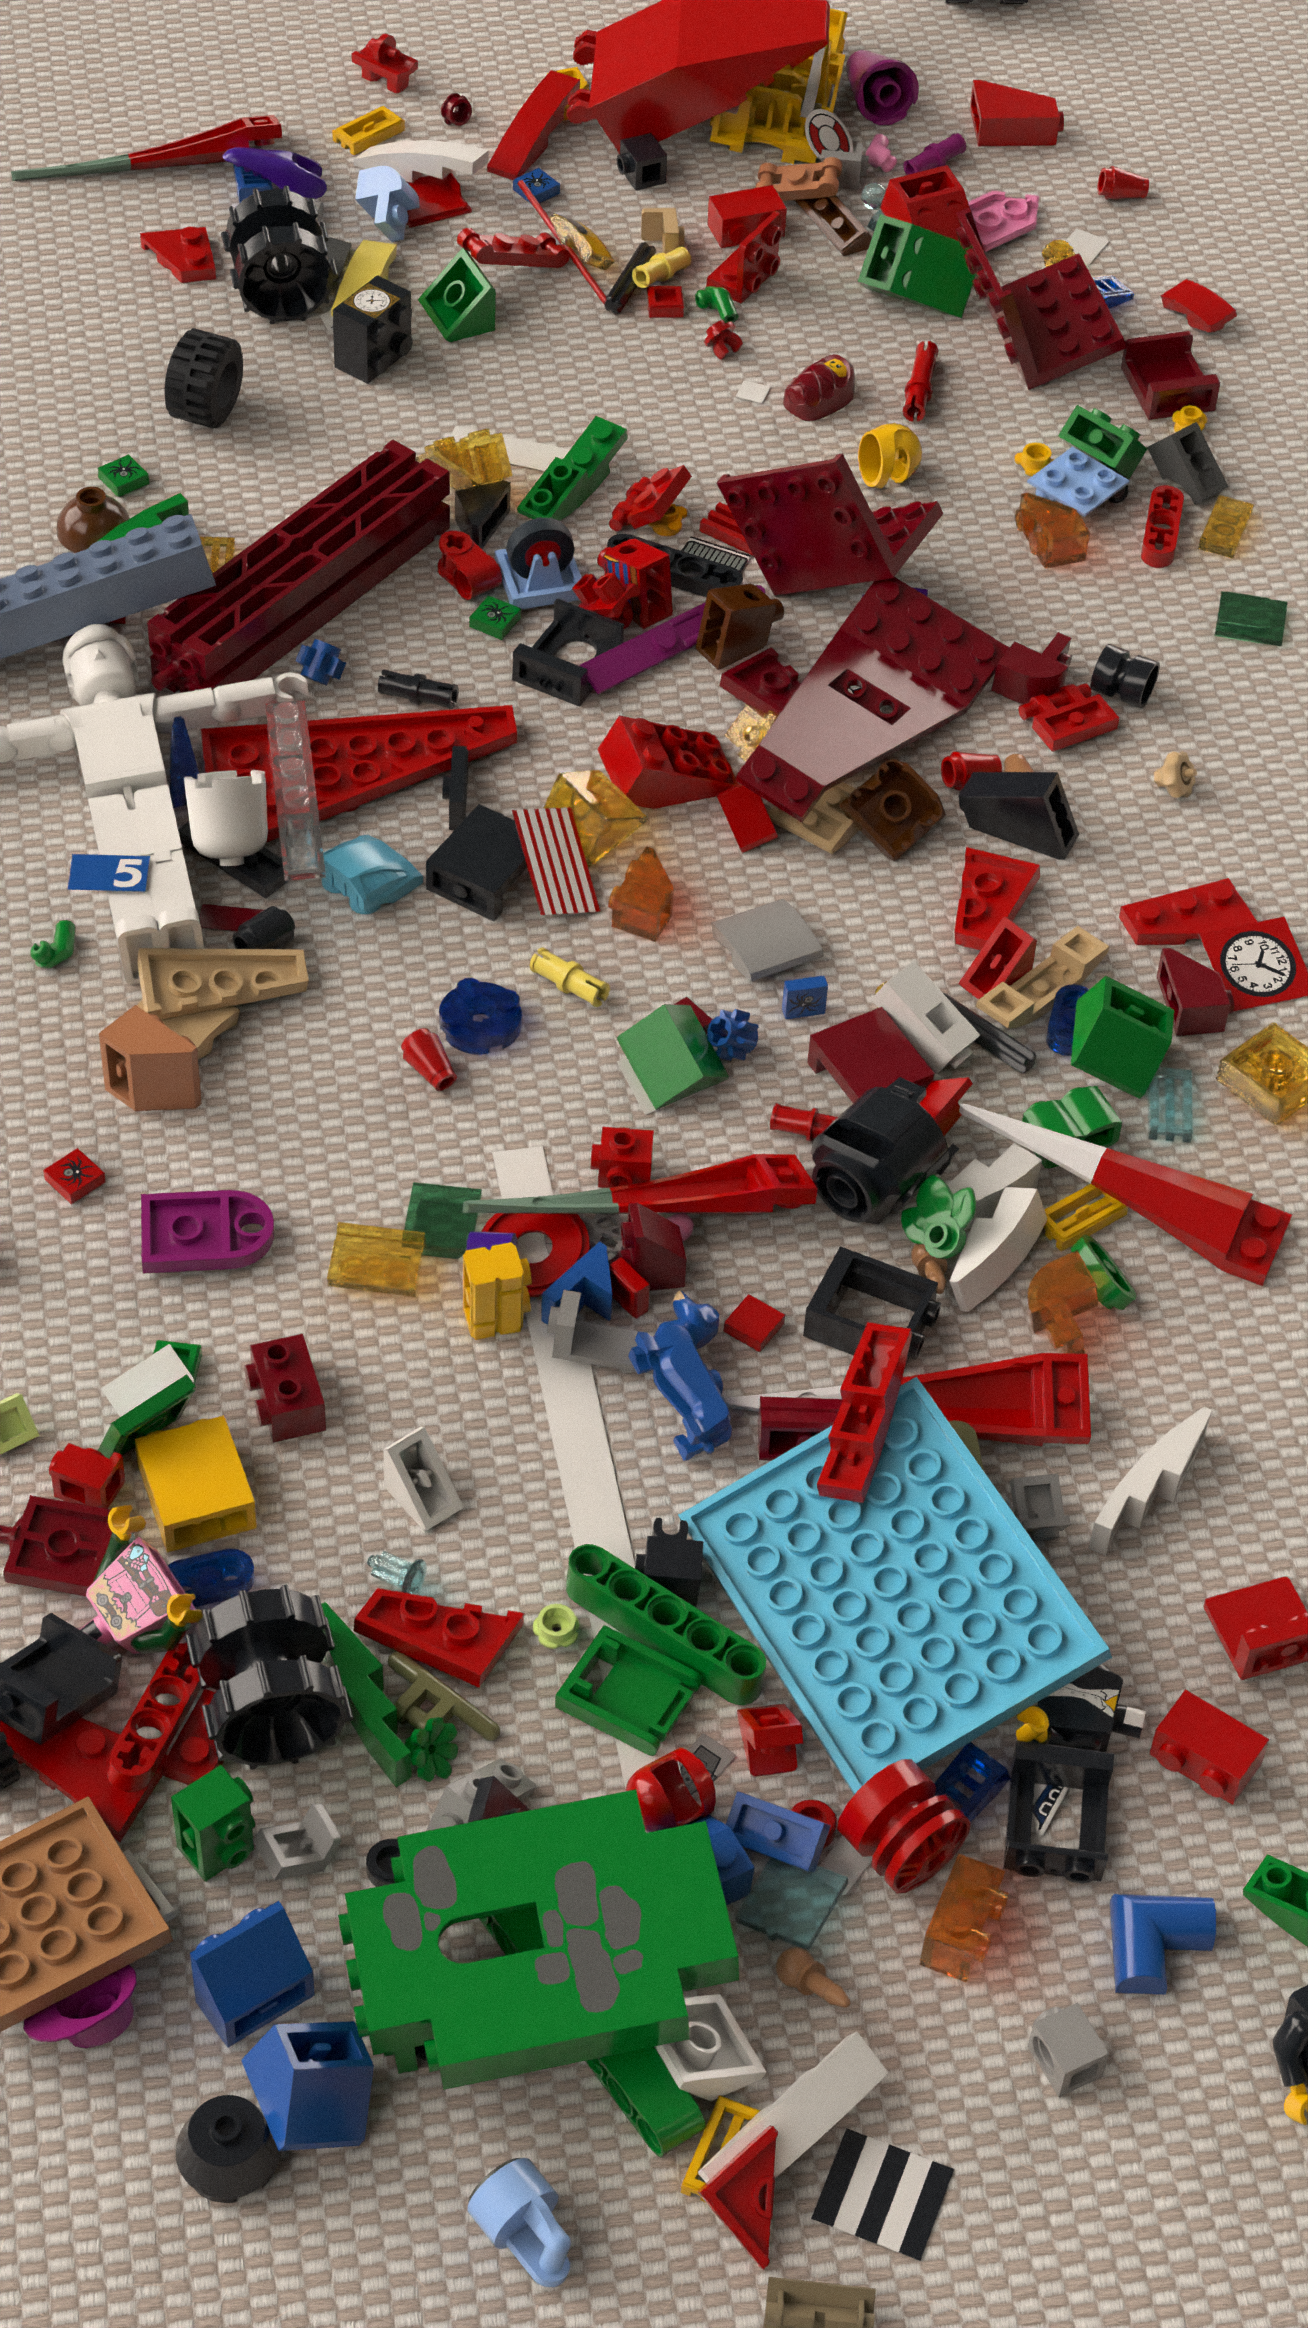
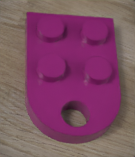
M239 1190L141 1194V1257L143 1274L243 1268L263 1258L273 1244L275 1232L272 1212L262 1199L251 1193ZM248 1224H258L263 1227V1229L256 1233H247L241 1230Z

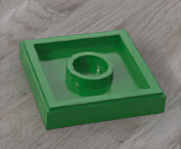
M187 1374L113 1421L98 1451L109 1459L114 1452L123 1456L135 1448L136 1438L147 1436L154 1431L163 1430L178 1420L195 1392L196 1386Z

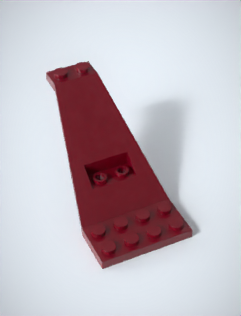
M896 577L874 581L836 632L756 749L736 774V781L803 823L824 792L967 713L995 674L997 663L1010 647ZM851 686H859L862 689L857 694H852L848 691ZM883 706H891L894 709L890 714H884L880 711Z

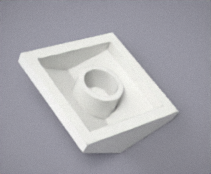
M721 1995L685 1997L690 2039L655 2046L679 2089L713 2101L718 2099L719 2095H727L763 2079L766 2070Z

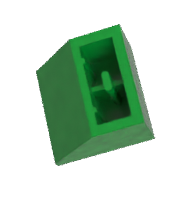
M1108 976L1103 977L1077 1000L1071 1066L1140 1099L1145 1095L1172 1043L1174 1009Z

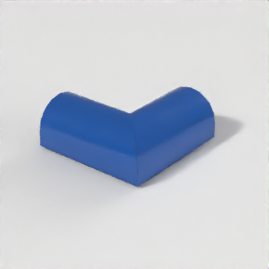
M1114 1894L1111 1897L1110 1917L1115 1993L1166 1995L1167 1976L1164 1949L1213 1950L1216 1936V1908L1212 1897Z

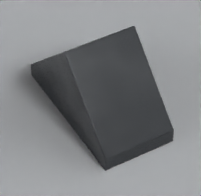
M502 480L455 491V521L461 532L469 535L481 549L484 548L510 512L511 482Z

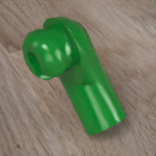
M68 920L57 922L53 943L49 944L47 941L42 940L40 941V947L36 943L32 946L30 956L38 967L51 969L73 955L76 933L75 924Z

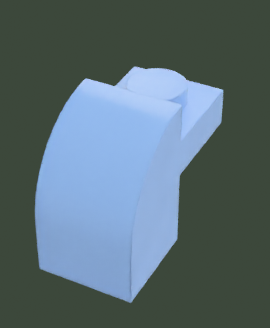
M377 166L359 171L355 200L372 218H375L374 224L391 242L404 240L405 226L408 222L407 211L419 208L418 194L395 169L389 166Z

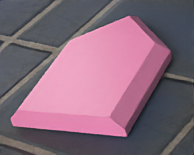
M991 191L968 202L985 252L1036 229L1039 196L1026 194L1025 199L1005 197V192Z

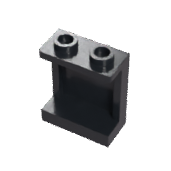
M478 804L426 860V890L494 922L503 912V894L527 869L515 820Z
M49 1613L42 1619L40 1637L2 1663L0 1662V1721L42 1745L117 1694L122 1665L121 1654L53 1613Z

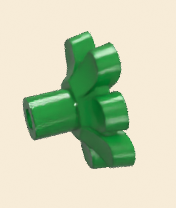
M441 1717L428 1719L424 1729H414L411 1736L405 1741V1746L411 1751V1763L418 1767L417 1776L427 1782H431L435 1775L442 1779L449 1778L452 1773V1767L446 1760H454L458 1754L457 1744L449 1743L457 1736V1729L452 1723H443L444 1721Z

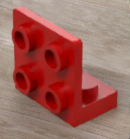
M774 211L740 243L739 248L707 277L706 287L725 288L730 293L733 301L742 304L752 293H756L759 290L761 284L766 279L775 275L781 261L778 256L779 242L783 234V229L780 227L781 213Z
M1284 1576L1205 1599L1204 1610L1241 1681L1308 1662V1612L1290 1578Z

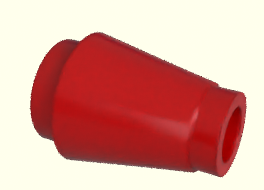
M1113 165L1110 168H1102L1099 174L1097 192L1098 195L1105 196L1106 200L1146 198L1148 194L1149 178Z
M952 752L950 756L944 757L941 763V776L944 784L948 788L954 787L958 791L964 788L973 772H1002V763L998 755Z
M421 1028L412 1032L404 1039L401 1044V1049L404 1052L403 1059L427 1080L436 1091H443L454 1084L457 1075L453 1070L438 1034L431 1033L427 1028Z

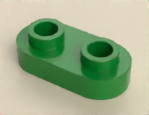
M1083 1235L1071 1246V1252L1074 1255L1071 1259L1072 1264L1083 1276L1090 1278L1096 1287L1093 1290V1294L1103 1306L1110 1310L1113 1307L1124 1310L1137 1298L1135 1290L1109 1253L1095 1239L1088 1235Z

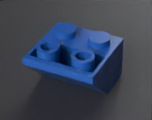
M279 1901L265 1909L257 1908L249 1912L241 1920L240 1924L221 1935L213 1934L208 1936L198 1944L194 1951L190 1952L195 2001L227 2048L315 1996L313 1970L287 1913Z
M355 2021L274 2024L242 2058V2064L278 2151L359 2146L365 2140L374 2065L363 2039L359 2038Z

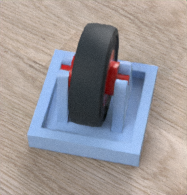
M541 517L526 521L510 535L506 549L495 550V561L500 567L502 583L511 605L521 609H530L553 605L557 598L566 602L579 600L572 587L582 577L573 556L575 547L572 535L561 521Z

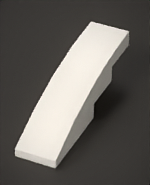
M433 140L397 141L369 147L354 159V166L364 169L389 166L395 169L405 181L413 183L423 174L443 179L453 170L473 175L489 163V150L454 142Z
M1203 1407L1172 1428L1139 1458L1116 1486L1094 1522L1089 1544L1090 1550L1106 1556L1122 1522L1140 1529L1156 1496L1174 1502L1206 1437L1212 1414L1211 1409Z
M858 2032L846 2036L815 2068L802 2074L773 2104L759 2111L698 2171V2174L707 2183L771 2125L778 2131L774 2176L776 2178L858 2104L889 2072Z

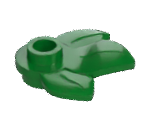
M930 1175L919 1188L916 1198L917 1207L903 1210L901 1215L902 1228L911 1242L924 1245L926 1251L931 1256L938 1259H948L958 1255L965 1246L966 1232L964 1229L973 1220L976 1211L975 1193L973 1188L967 1187L953 1194L945 1181L935 1175Z

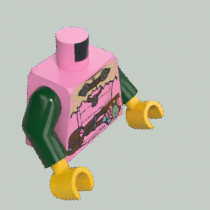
M131 1505L112 1508L108 1515V1524L112 1531L111 1538L94 1577V1583L86 1592L87 1598L98 1615L79 1630L104 1645L115 1639L119 1645L133 1654L172 1651L179 1645L191 1624L198 1623L203 1617L202 1611L197 1610L192 1603L195 1599V1594L185 1593L157 1549L140 1537L135 1539L134 1533L140 1532L145 1528V1519L141 1515L130 1517Z

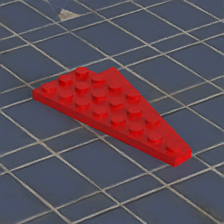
M512 705L202 728L201 740L205 773L236 770L237 777L251 776L252 770L265 772L267 843L342 812L354 811L362 804L450 770L453 746H467L468 762L516 744L517 728Z

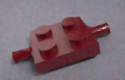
M30 1495L24 1514L13 1527L0 1525V1544L9 1545L10 1554L3 1571L5 1582L86 1596L87 1589L94 1583V1577L111 1538L112 1531L109 1528L108 1515L112 1509Z

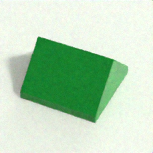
M462 247L418 298L424 310L448 342L495 331L496 290L469 252Z
M664 1004L617 1037V1041L656 1110L724 1082L729 1078L727 1071L709 1042L690 1005Z

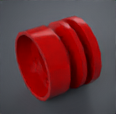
M901 1759L888 1765L871 1777L846 1804L839 1817L837 1830L862 1857L873 1856L872 1868L880 1876H885V1882L896 1894L907 1893L918 1888L935 1876L962 1847L971 1826L969 1819L959 1809H954V1804L946 1795L935 1796L936 1785L912 1759Z

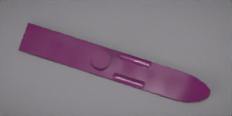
M756 585L764 593L766 592L764 587ZM705 602L580 664L581 667L588 669L587 680L599 695L694 647L697 643Z

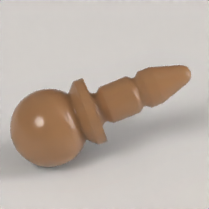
M915 1244L911 1252L914 1266L917 1268L920 1276L938 1282L937 1294H942L946 1286L944 1276L948 1267L946 1259L935 1258L926 1251L924 1245Z
M792 1947L780 1954L776 1962V1973L783 1984L791 1988H797L800 1993L806 1996L815 1993L831 2005L843 2008L850 2006V1999L843 1988L826 1977L825 1966L815 1961L807 1950L800 1947Z

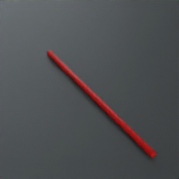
M518 181L517 184L558 242L570 252L571 260L602 303L605 304L607 296L524 181Z

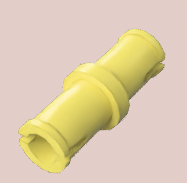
M682 246L666 254L658 253L652 256L649 262L633 269V281L640 288H646L656 281L664 282L672 278L675 272L687 268L691 264V255Z
M543 947L537 950L538 954L542 955L543 958L535 953L532 956L529 965L530 970L556 983L557 989L566 994L573 993L591 1003L594 1007L602 1005V1001L598 1000L597 997L603 1001L607 999L610 985L583 971L581 964L575 961L567 962Z

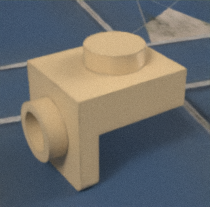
M644 208L641 214V239L643 241L661 240L662 250L665 254L679 246L684 247L685 243L684 226H678L676 208Z

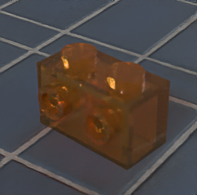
M958 1853L926 1931L919 1965L967 1983L975 1960L983 1963L993 1938V1934L987 1932L991 1920L1000 1922L1009 1898V1893L1002 1890L1005 1870Z

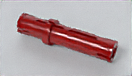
M925 341L917 345L911 379L905 385L906 402L903 407V415L912 422L916 412H918L917 422L925 417L926 405L933 394L931 381L939 349L932 341H928L926 350H924Z

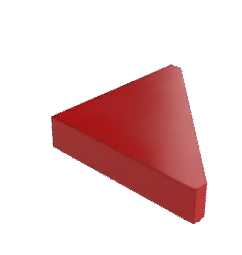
M771 2125L697 2191L759 2268L763 2270L770 2263L768 2255L770 2225L773 2218L776 2138L778 2136V2131Z

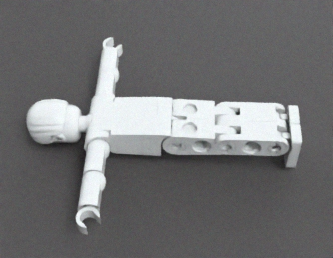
M91 624L74 633L63 651V665L69 692L80 706L61 709L60 715L7 724V727L0 726V764L9 762L13 758L14 761L74 749L79 756L99 855L150 856L145 892L107 891L125 981L132 985L140 983L137 964L139 948L204 949L200 920L195 908L158 742V733L168 734L216 725L218 722L228 723L278 713L276 706L281 710L294 712L293 697L285 692L295 690L309 696L308 682L300 674L285 673L278 676L274 682L271 677L222 685L215 687L213 690L210 687L157 697L156 693L135 696L137 684L140 681L132 644L113 628L103 624Z

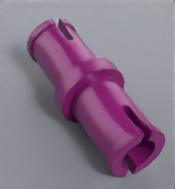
M954 133L938 144H929L924 148V152L904 162L905 174L909 175L945 166L948 160L966 151L967 146L964 138L959 133Z

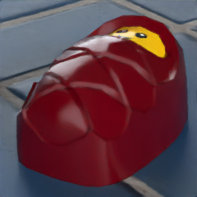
M833 354L806 367L801 374L793 378L785 389L783 398L785 409L801 420L815 421L844 408L854 397L856 378L853 365L844 357Z

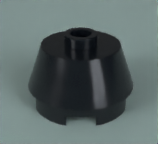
M235 2095L217 2096L200 2105L184 2124L176 2143V2162L185 2181L199 2195L220 2203L237 2202L238 2197L248 2195L261 2186L262 2188L266 2186L277 2168L281 2151L277 2149L262 2110L249 2100Z

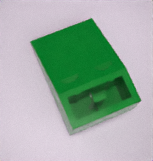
M880 214L857 282L868 290L962 319L973 288L972 280L976 279L977 275L976 273L971 275L964 259L968 247L962 249L959 241L917 225Z

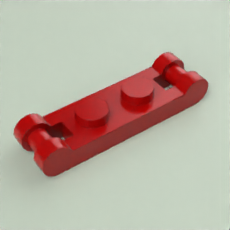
M465 228L457 236V244L471 252V256L480 264L561 268L570 259V252L564 246L556 245V240L547 232L539 234L536 238L527 234L513 237L503 233L479 235L472 228Z

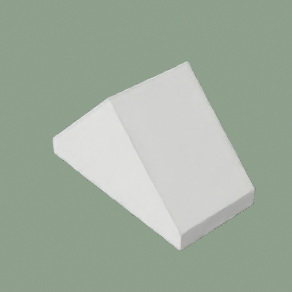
M425 1427L417 1428L383 1449L384 1487L422 1530H429L464 1508Z

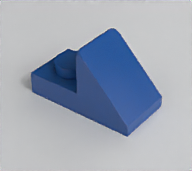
M599 1241L542 1293V1322L548 1325L551 1306L560 1307L563 1290L581 1293L578 1314L585 1304L606 1320H611L612 1286L607 1246Z

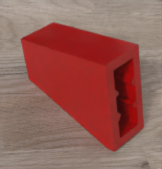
M973 80L970 112L978 147L1056 145L1058 132H1063L1064 113L1063 111H1058L1056 98L983 80Z

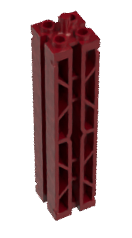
M394 439L383 446L381 452H375L213 572L216 586L178 598L165 608L163 614H157L147 621L149 647L153 652V655L150 656L151 683L158 691L167 688L174 693L180 690V693L210 687L213 690L215 687L254 680L431 544L435 536H441L450 529V505L442 501L450 494V471L428 458L421 463L417 462L415 451Z

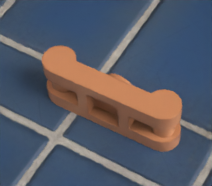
M827 157L820 163L787 166L763 163L760 165L758 172L760 182L756 184L755 188L773 185L782 201L832 197L838 192L839 181L837 178L841 175L843 163L835 157Z

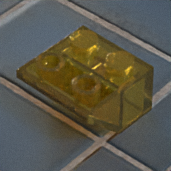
M489 429L468 433V436L459 439V442H455L454 436L433 441L432 445L424 447L425 453L416 458V461L419 463L428 458L449 470L450 487L455 491L507 480L513 476L502 432L490 435Z

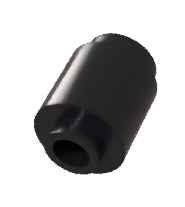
M270 906L239 925L238 932L232 936L233 944L236 949H281L294 940L295 923L286 910Z

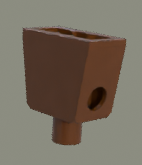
M751 583L708 590L695 649L718 670L763 649L767 645L772 623L780 621L784 617L783 604L776 598L770 599L762 590Z

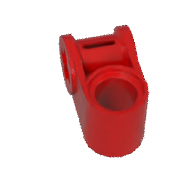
M448 531L441 535L439 538V549L442 552V558L437 563V572L457 590L463 599L470 600L501 585L502 573L499 565L469 535L461 531Z

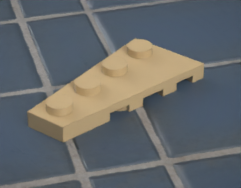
M139 948L137 955L144 1011L150 1015L158 1016L161 1020L306 992L309 982L304 951L301 949Z

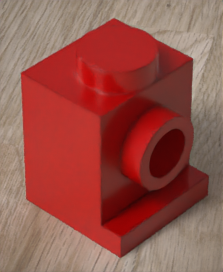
M68 1443L63 1451L59 1450L56 1452L49 1466L54 1497L66 1502L108 1509L126 1482L123 1456L116 1452L109 1459L93 1448L84 1449Z

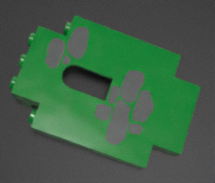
M636 1789L398 1836L400 1856L391 1858L395 1883L345 1893L348 1913L338 1915L343 1945L353 1944L356 1958L346 1960L351 1991L361 1990L364 2005L354 2006L359 2038L369 2036L373 2055L384 2053V2057L395 2055L398 2074L419 2070L414 2047L425 2045L429 2073L440 2071L443 2090L689 2040V2020L683 1992L739 1981V1956L706 1821L646 1833ZM532 1907L537 1909L544 1948L471 1963L450 1961L440 1951L439 1940L441 1935L448 1927L455 1923Z

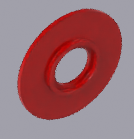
M496 1213L488 1220L481 1231L515 1233L517 1240L523 1235L532 1232L542 1233L550 1238L552 1250L548 1257L537 1263H529L531 1284L525 1285L528 1289L529 1297L542 1296V1293L590 1251L589 1234L578 1214Z

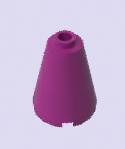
M868 50L856 51L847 60L846 73L857 108L863 117L877 125H892L903 120L908 115V109L912 103L915 105L918 99L919 83L916 74L906 63Z

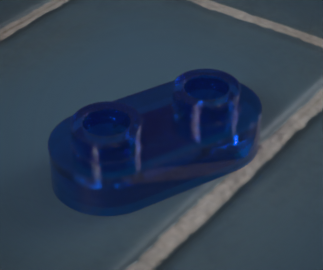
M1075 984L1066 985L1056 993L1048 1024L1046 1042L1049 1048L1057 1054L1072 1056L1077 1000L1090 990L1087 987Z
M239 1549L219 1550L176 1560L167 1565L181 1587L192 1588L191 1590H186L185 1593L195 1594V1599L192 1601L195 1607L231 1599L238 1596L240 1590H246L247 1593L255 1581L253 1561L247 1553ZM229 1576H235V1577H237V1579H234V1580H229V1581L224 1580L225 1578H227V1577H229Z

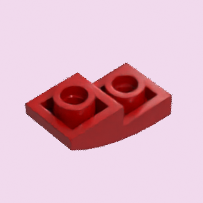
M1185 279L1161 295L1164 308L1186 314L1190 327L1204 330L1208 333L1223 329L1227 322L1237 317L1236 310L1222 297L1205 286Z

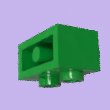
M1076 405L1058 437L1070 447H1075L1101 464L1126 476L1129 480L1148 450L1138 441L1141 434L1125 424H1122L1120 429L1110 423L1112 418L1096 408L1089 412Z
M222 1765L171 1796L177 1848L205 1882L226 1868L233 1869L239 1866L248 1858L250 1852L254 1851L253 1829L256 1827V1824L251 1815L250 1804L254 1801L252 1793L240 1777L233 1779Z

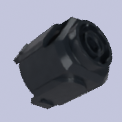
M899 1077L886 1088H870L815 1138L811 1148L812 1159L816 1165L812 1172V1179L818 1188L817 1193L822 1201L838 1216L856 1223L879 1224L893 1210L898 1214L918 1194L920 1186L930 1175L936 1176L939 1174L941 1176L950 1165L952 1158L959 1151V1148L954 1143L948 1148L940 1127L932 1116L919 1104L927 1095L926 1088L902 1077Z

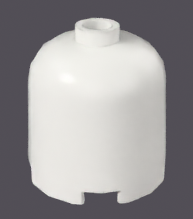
M236 770L197 774L198 779L184 777L191 837L194 847L200 854L209 858H219L220 866H236L244 864V856L253 855L263 848L268 834L264 771L252 770L251 776L237 777Z

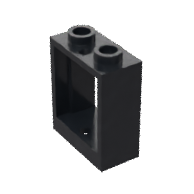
M840 1246L806 1308L803 1336L854 1355L866 1326L835 1314L848 1288H852L914 1312L907 1326L912 1331V1338L906 1364L909 1358L916 1360L924 1344L925 1334L922 1333L925 1327L929 1326L932 1328L940 1313L941 1303L936 1301L938 1282Z

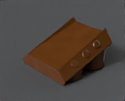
M894 759L886 760L874 775L857 787L839 805L846 817L853 820L854 825L879 851L894 862L946 816L939 795L909 764Z

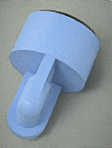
M513 2158L502 2163L487 2174L475 2187L469 2197L468 2213L496 2248L510 2249L535 2282L544 2287H557L566 2280L570 2270L567 2254L571 2241L552 2214L558 2202V2194L530 2159Z

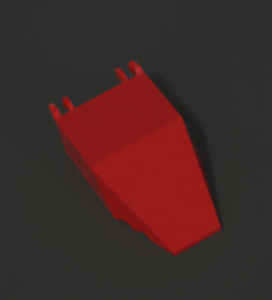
M661 0L599 31L586 30L582 32V35L579 34L576 37L573 59L580 66L593 63L591 91L581 88L576 93L570 94L566 117H568L570 122L577 125L596 119L619 154L620 140L652 133L655 139L660 142L740 105L748 99L745 94L761 82L765 87L775 81L772 75L789 64L793 69L829 44L830 5L826 0Z

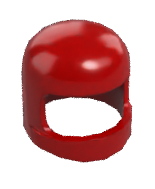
M681 1747L637 1770L630 1777L626 1785V1791L636 1789L645 1831L648 1833L687 1825L701 1817L704 1818L712 1814L715 1809L716 1791L710 1773L701 1760L690 1751ZM677 1761L683 1764L691 1776L699 1793L701 1806L695 1801L685 1785Z

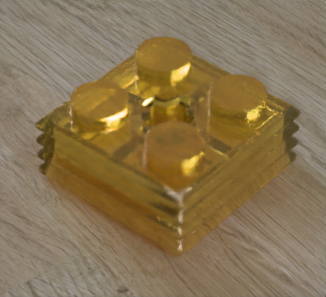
M1270 1023L1220 1060L1216 1080L1272 1124H1281L1308 1104V1047L1277 1023Z

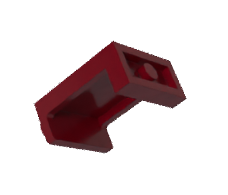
M1191 331L1132 338L1125 341L1127 348L1123 351L1121 369L1148 420L1172 417L1175 411H1181L1184 406L1189 405L1198 407L1203 413L1215 411L1221 382L1216 374L1203 375L1191 352L1193 343Z
M883 1007L810 1035L808 1065L815 1074L828 1070L852 1103L866 1090L874 1087L886 1088L899 1077L924 1088L931 1081H934L935 1073Z

